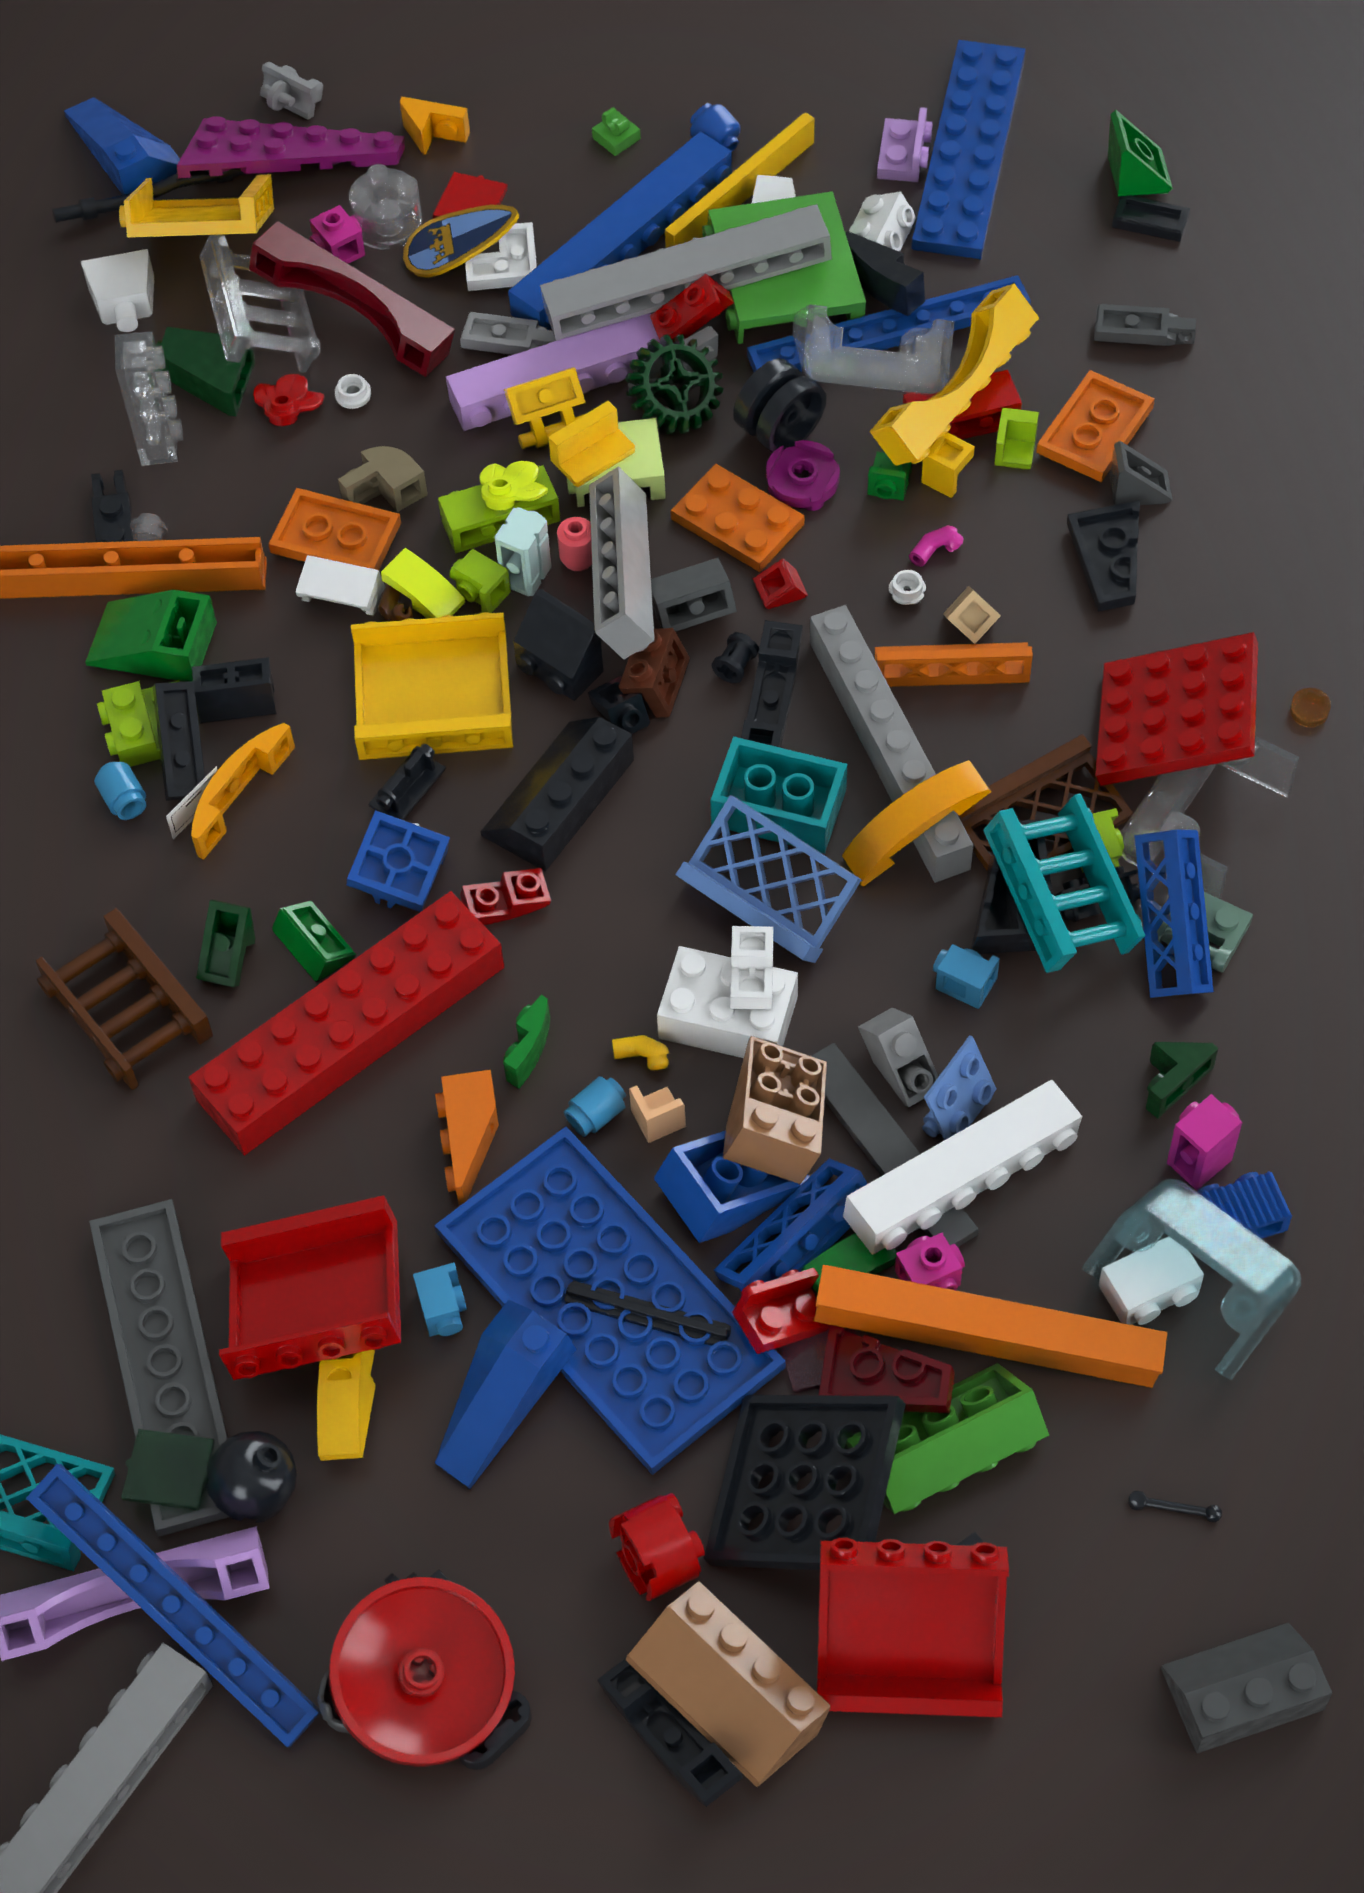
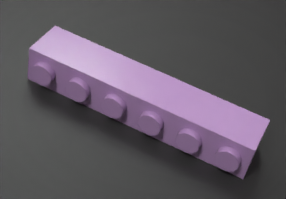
M651 313L560 339L446 376L449 401L463 431L482 427L488 423L512 416L504 393L505 388L570 367H575L583 393L626 379L629 373L634 372L629 367V363L633 359H638L636 352L641 347L648 349L647 343L652 339H656L660 343L650 318Z

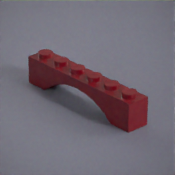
M277 221L253 242L249 270L277 287L317 292L352 307L369 319L381 331L391 346L396 360L424 377H427L449 355L455 332L453 327Z

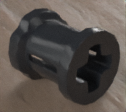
M734 632L729 635L727 639L728 646L723 654L717 656L712 662V669L724 681L736 684L740 683L743 679L744 669L748 662L758 655L759 647L748 635Z

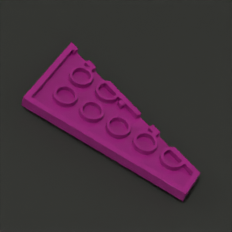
M213 116L204 118L177 164L178 178H190V171L209 170V176H223V171L233 168H241V171L245 174L301 171L300 164L319 163V169H333L334 164L350 161L355 167L398 165L405 150V137L393 135L386 131L364 133L353 128L330 130L319 125L297 127L286 122L264 124L253 119L231 121L223 117Z

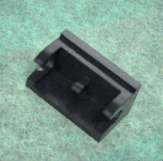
M269 657L192 667L196 706L200 723L277 714Z

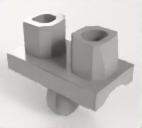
M271 62L263 64L264 81L260 89V96L267 99L268 107L275 111L286 108L307 120L314 117L315 103L322 100L323 84L314 78L307 81L299 77L296 70L288 65L279 67Z

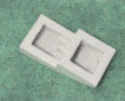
M732 926L730 1008L772 1009L773 927Z

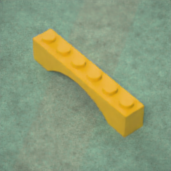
M1015 283L992 290L973 311L966 352L959 368L948 384L936 395L925 401L909 402L889 408L869 431L895 466L909 462L917 464L925 459L930 453L929 447L931 444L950 430L951 426L949 423L954 417L968 409L971 405L970 399L972 396L985 388L990 383V375L995 369L1003 366L1011 358L1010 352L1012 349L1030 336L1031 331L1029 329L1039 317Z

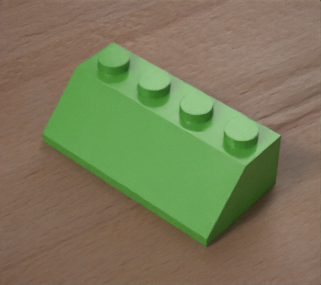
M996 1363L953 1385L950 1413L904 1412L884 1505L894 1514L900 1511L912 1510L921 1503V1500L937 1492L951 1490L959 1484L960 1480L976 1472L988 1471L994 1468L998 1461L1015 1452L1028 1451L1036 1445L1037 1441L1049 1436L1033 1389L999 1363ZM861 1432L847 1439L846 1443L849 1449L858 1444Z

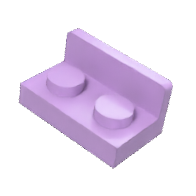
M920 107L918 121L885 118L877 167V179L919 181L920 168H927L929 147H924V142L931 143L933 122L926 121L927 108Z

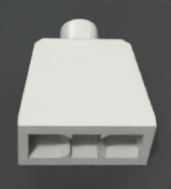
M148 249L81 261L88 290L102 323L106 325L116 323L120 331L131 332L138 327L137 319L146 318L153 314L154 272Z

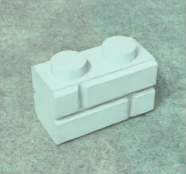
M518 507L512 509L505 520L506 524H502L495 535L498 564L508 569L511 590L526 596H533L541 584V579L546 577L552 567L547 520L538 512L527 511Z

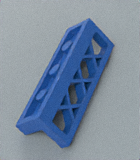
M1170 830L1134 835L1143 930L1146 935L1144 940L1150 998L1214 992L1198 830ZM1163 841L1165 857L1159 866L1150 860V842ZM1159 881L1168 887L1169 898L1163 907L1154 901L1153 890ZM1163 922L1172 928L1173 939L1167 948L1158 941L1157 930ZM1167 962L1176 969L1177 987L1163 988L1161 971Z
M830 1158L826 1160L713 1270L718 1279L739 1288L742 1292L747 1285L754 1281L763 1280L768 1282L778 1279L790 1270L801 1272L803 1266L828 1250L850 1228V1225L843 1217L846 1197L868 1184L861 1171ZM833 1175L838 1176L832 1184L823 1186ZM810 1204L803 1212L793 1215L800 1207ZM781 1233L775 1240L764 1243L771 1235ZM752 1261L740 1274L734 1272L741 1264Z

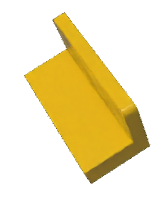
M606 401L548 437L551 462L576 487H580L635 453V445L619 430L617 409L609 401Z

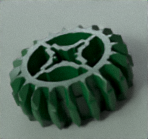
M667 334L660 338V343L656 339H652L647 343L648 349L641 347L636 352L638 359H633L629 363V367L634 372L629 373L625 380L635 385L626 391L627 396L637 397V401L631 405V409L637 410L641 407L645 411L640 417L641 420L649 419L650 417L656 418L657 429L664 423L666 434H672L676 426L681 434L687 433L690 426L695 430L700 428L702 420L709 421L713 417L711 409H717L721 403L715 396L721 395L724 391L723 387L715 384V382L723 378V373L713 372L712 370L718 364V359H712L708 362L705 356L709 353V348L704 347L700 351L696 350L697 339H692L685 345L684 336L680 334L675 337L674 341ZM662 358L661 378L649 383V374L654 361ZM681 361L688 364L694 372L685 370ZM672 379L673 383H679L680 385H684L678 389L674 385L670 386V384H664H666L668 381ZM700 386L698 402L692 410L688 411L686 405L689 401L688 391ZM654 396L664 398L669 409L660 404Z

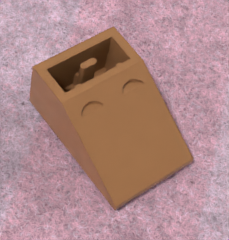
M750 1036L726 1124L723 1159L801 1184L821 1155L827 1062Z

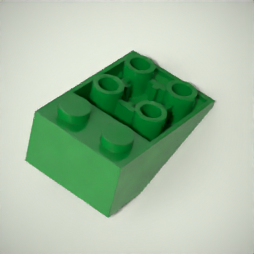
M168 590L109 601L85 661L86 665L184 682L193 681L192 667L202 666L217 624L210 595Z

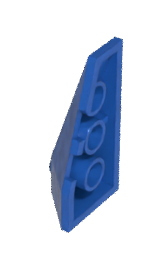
M95 97L64 110L68 121L122 195L132 193L146 178H152V184L177 174V164L180 158L170 145Z
M508 1300L481 1335L435 1464L471 1489L577 1350L569 1336L534 1310Z

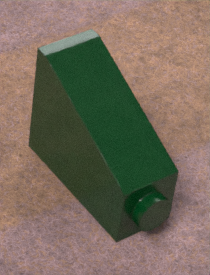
M167 327L162 341H158L155 347V360L160 363L164 379L227 415L237 417L255 364L250 338Z

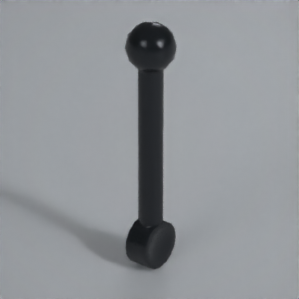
M1133 1491L1128 1500L1129 1506L1134 1510H1141L1146 1506L1204 1516L1210 1522H1217L1222 1517V1510L1217 1505H1209L1205 1508L1147 1498L1142 1491Z

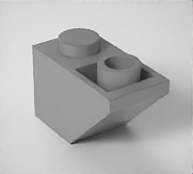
M892 1007L858 1026L873 1063L903 1104L910 1107L923 1100L925 1094L937 1080L938 1074L913 1016Z

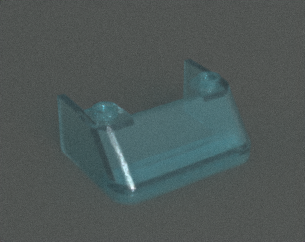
M1166 1179L1157 1184L1121 1214L1081 1269L1100 1280L1102 1268L1113 1263L1125 1247L1136 1252L1146 1251L1158 1242L1163 1233L1167 1234L1233 1284L1223 1298L1221 1312L1226 1323L1241 1335L1214 1369L1222 1376L1232 1380L1299 1290L1301 1275L1293 1262L1186 1183L1178 1179Z

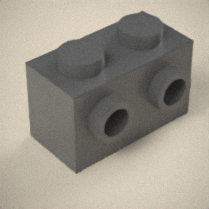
M719 558L651 579L652 606L661 628H674L676 632L737 612L730 580Z

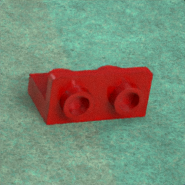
M704 274L651 314L650 318L659 340L663 335L667 334L673 341L679 334L683 335L684 339H686L732 305L734 301L727 289L707 274Z
M815 1268L801 1272L790 1270L778 1279L768 1282L757 1280L742 1290V1296L732 1313L757 1354L827 1332L829 1324L814 1322L817 1297L811 1288L819 1277Z

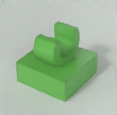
M614 107L603 113L602 122L592 128L593 139L614 156L641 139L640 129L620 112H616Z

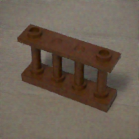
M115 908L103 916L108 928V932L104 934L105 939L66 965L54 971L42 956L35 960L41 976L37 978V982L48 998L51 999L56 996L105 1056L106 1060L103 1063L116 1082L123 1079L130 1089L134 1090L139 1086L132 1069L134 1065L180 1034L186 1036L190 1033L201 1045L213 1037V1033L206 1014L122 913ZM123 951L129 959L126 961L127 966L76 999L65 985L113 952L119 954ZM144 978L152 986L149 988L150 993L102 1025L98 1026L87 1012L136 979L141 981ZM158 1006L162 1009L168 1006L174 1013L171 1016L172 1021L123 1054L110 1041V1038Z

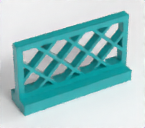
M0 1434V1453L4 1451L16 1453L20 1461L0 1470V1549L74 1571L81 1558L80 1549L40 1511L30 1516L22 1517L15 1515L11 1506L27 1500L26 1497L39 1484H36L30 1469L44 1463L62 1464L65 1468L70 1469L68 1471L76 1479L84 1475L100 1478L96 1487L89 1491L101 1502L116 1475L115 1469ZM25 1472L31 1486L6 1496L1 1481Z

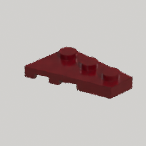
M830 1325L819 1395L899 1396L906 1403L904 1412L950 1413L955 1372L949 1364L907 1349L901 1351L881 1344L879 1339L865 1334L861 1337L845 1331L844 1327Z

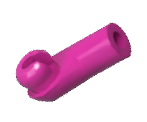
M950 525L928 532L910 552L909 559L916 566L922 567L936 549L944 545L949 552H953L962 545L964 538L961 534L957 533L958 529Z

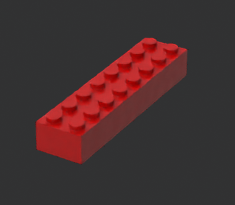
M452 891L448 892L190 1075L188 1078L196 1101L245 1156L504 969L501 943Z

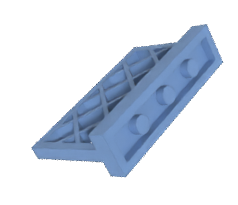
M732 795L727 799L689 863L683 862L676 873V876L749 925L773 927V941L800 959L816 963L823 949L820 946L862 881V879ZM737 808L746 814L749 831L730 836L728 820ZM755 821H757L764 827L756 829ZM722 831L723 838L717 839ZM770 832L778 835L781 852L762 856L758 835ZM750 838L754 859L735 863L732 842ZM787 842L796 848L788 850ZM724 844L728 865L712 868L703 862L712 847ZM801 853L809 855L813 873L793 877L790 856ZM782 858L786 880L767 884L763 863ZM819 863L828 869L820 871ZM756 865L760 886L745 890L739 884L737 869ZM729 872L731 880L721 873ZM837 874L847 880L839 896L825 898L822 877ZM814 879L818 901L799 905L795 884ZM788 886L791 908L777 911L771 907L768 890ZM761 892L762 900H760L753 894ZM833 904V906L828 912L827 905ZM820 907L822 923L813 935L803 928L800 912ZM793 913L794 922L784 915Z

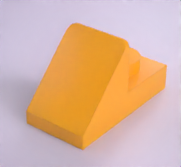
M401 96L399 102L403 127L423 155L427 154L433 137L467 142L470 134L467 108Z

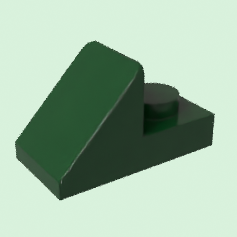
M213 899L209 901L196 979L230 987L239 986L246 946L255 944L256 940L251 908Z
M1153 1043L1150 1063L1160 1073L1151 1080L1147 1087L1149 1094L1146 1109L1157 1119L1160 1118L1214 1068L1219 1048L1213 1043Z

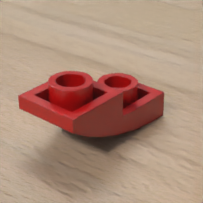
M541 868L503 872L501 881L464 885L460 893L462 903L483 925L517 918L549 906L551 903Z

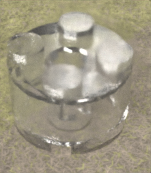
M375 164L369 167L367 173L360 176L351 186L349 191L351 214L356 217L362 228V238L365 245L379 250H388L390 245L401 243V247L405 246L408 238L423 224L418 182L407 173L387 168L382 164Z

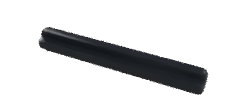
M571 1281L566 1289V1304L572 1302L581 1303L591 1312L616 1319L619 1318L624 1310H628L631 1313L624 1317V1321L644 1327L648 1326L646 1316L652 1317V1329L681 1337L679 1325L683 1326L684 1332L691 1338H701L708 1333L711 1336L704 1344L710 1346L719 1341H728L731 1333V1326L729 1324L712 1320L713 1324H710L701 1316L685 1317L684 1315L687 1312L680 1310L674 1313L655 1308L652 1302L627 1295L622 1299L619 1298L620 1293L599 1287L596 1288V1291L591 1290L592 1285ZM593 1301L611 1305L615 1308L601 1309Z

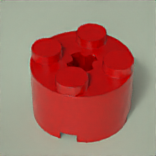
M673 1493L665 1496L658 1495L609 1520L612 1539L620 1536L622 1541V1550L616 1552L620 1563L636 1591L640 1595L647 1592V1601H651L698 1578L701 1573L698 1558L705 1555L703 1544L694 1530L687 1531L681 1519L683 1517L681 1505Z

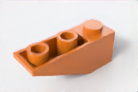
M491 1070L442 1076L443 1092L435 1093L438 1117H446L448 1129L440 1130L443 1155L451 1154L452 1166L445 1167L448 1192L456 1191L459 1206L468 1200L499 1126Z

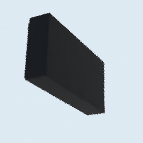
M1121 196L1113 218L1112 227L1181 242L1189 218L1190 208L1136 196Z

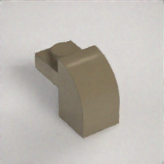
M378 446L362 451L363 465L348 471L338 479L341 499L364 504L381 494L396 512L428 495L425 474L421 467L406 452L389 446Z

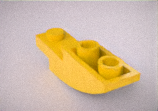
M375 1350L349 1354L337 1359L322 1360L319 1363L317 1443L318 1457L321 1461L363 1458L376 1387L371 1377Z

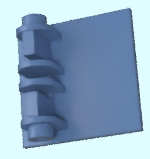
M969 1035L924 1096L930 1112L923 1118L925 1124L922 1129L931 1137H936L939 1133L946 1140L971 1126L977 1115L991 1101L994 1092L997 1090L973 1036Z

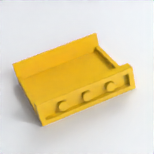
M271 174L257 175L241 196L237 198L154 200L152 178H146L124 200V205H120L121 227H126L127 237L257 233L274 210Z
M483 612L477 615L465 616L445 615L440 618L427 619L408 618L402 621L390 622L370 621L364 624L351 625L354 642L357 724L354 726V735L359 760L409 756L416 746L421 747L422 744L429 745L435 754L513 748L507 638L503 612Z

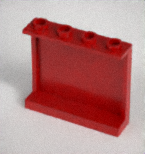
M385 1195L221 1232V1247L230 1261L229 1348L220 1349L219 1356L233 1380L252 1378L260 1374L282 1369H293L300 1365L327 1359H337L341 1356L367 1350H377L385 1346L401 1343L397 1220Z
M850 1538L821 1541L817 1693L831 1705L829 1711L1002 1717L1007 1577H1009L1007 1547H998L991 1543H977L973 1546L949 1545L942 1541H932L926 1544H909L893 1539L880 1542H856Z

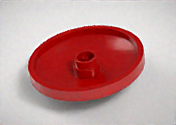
M413 1577L394 1581L378 1588L362 1599L341 1625L333 1644L329 1663V1685L333 1704L339 1718L349 1733L373 1754L393 1763L415 1767L444 1764L466 1755L479 1746L493 1732L505 1713L511 1698L515 1676V1663L511 1642L504 1625L493 1609L469 1589L448 1580L432 1577Z

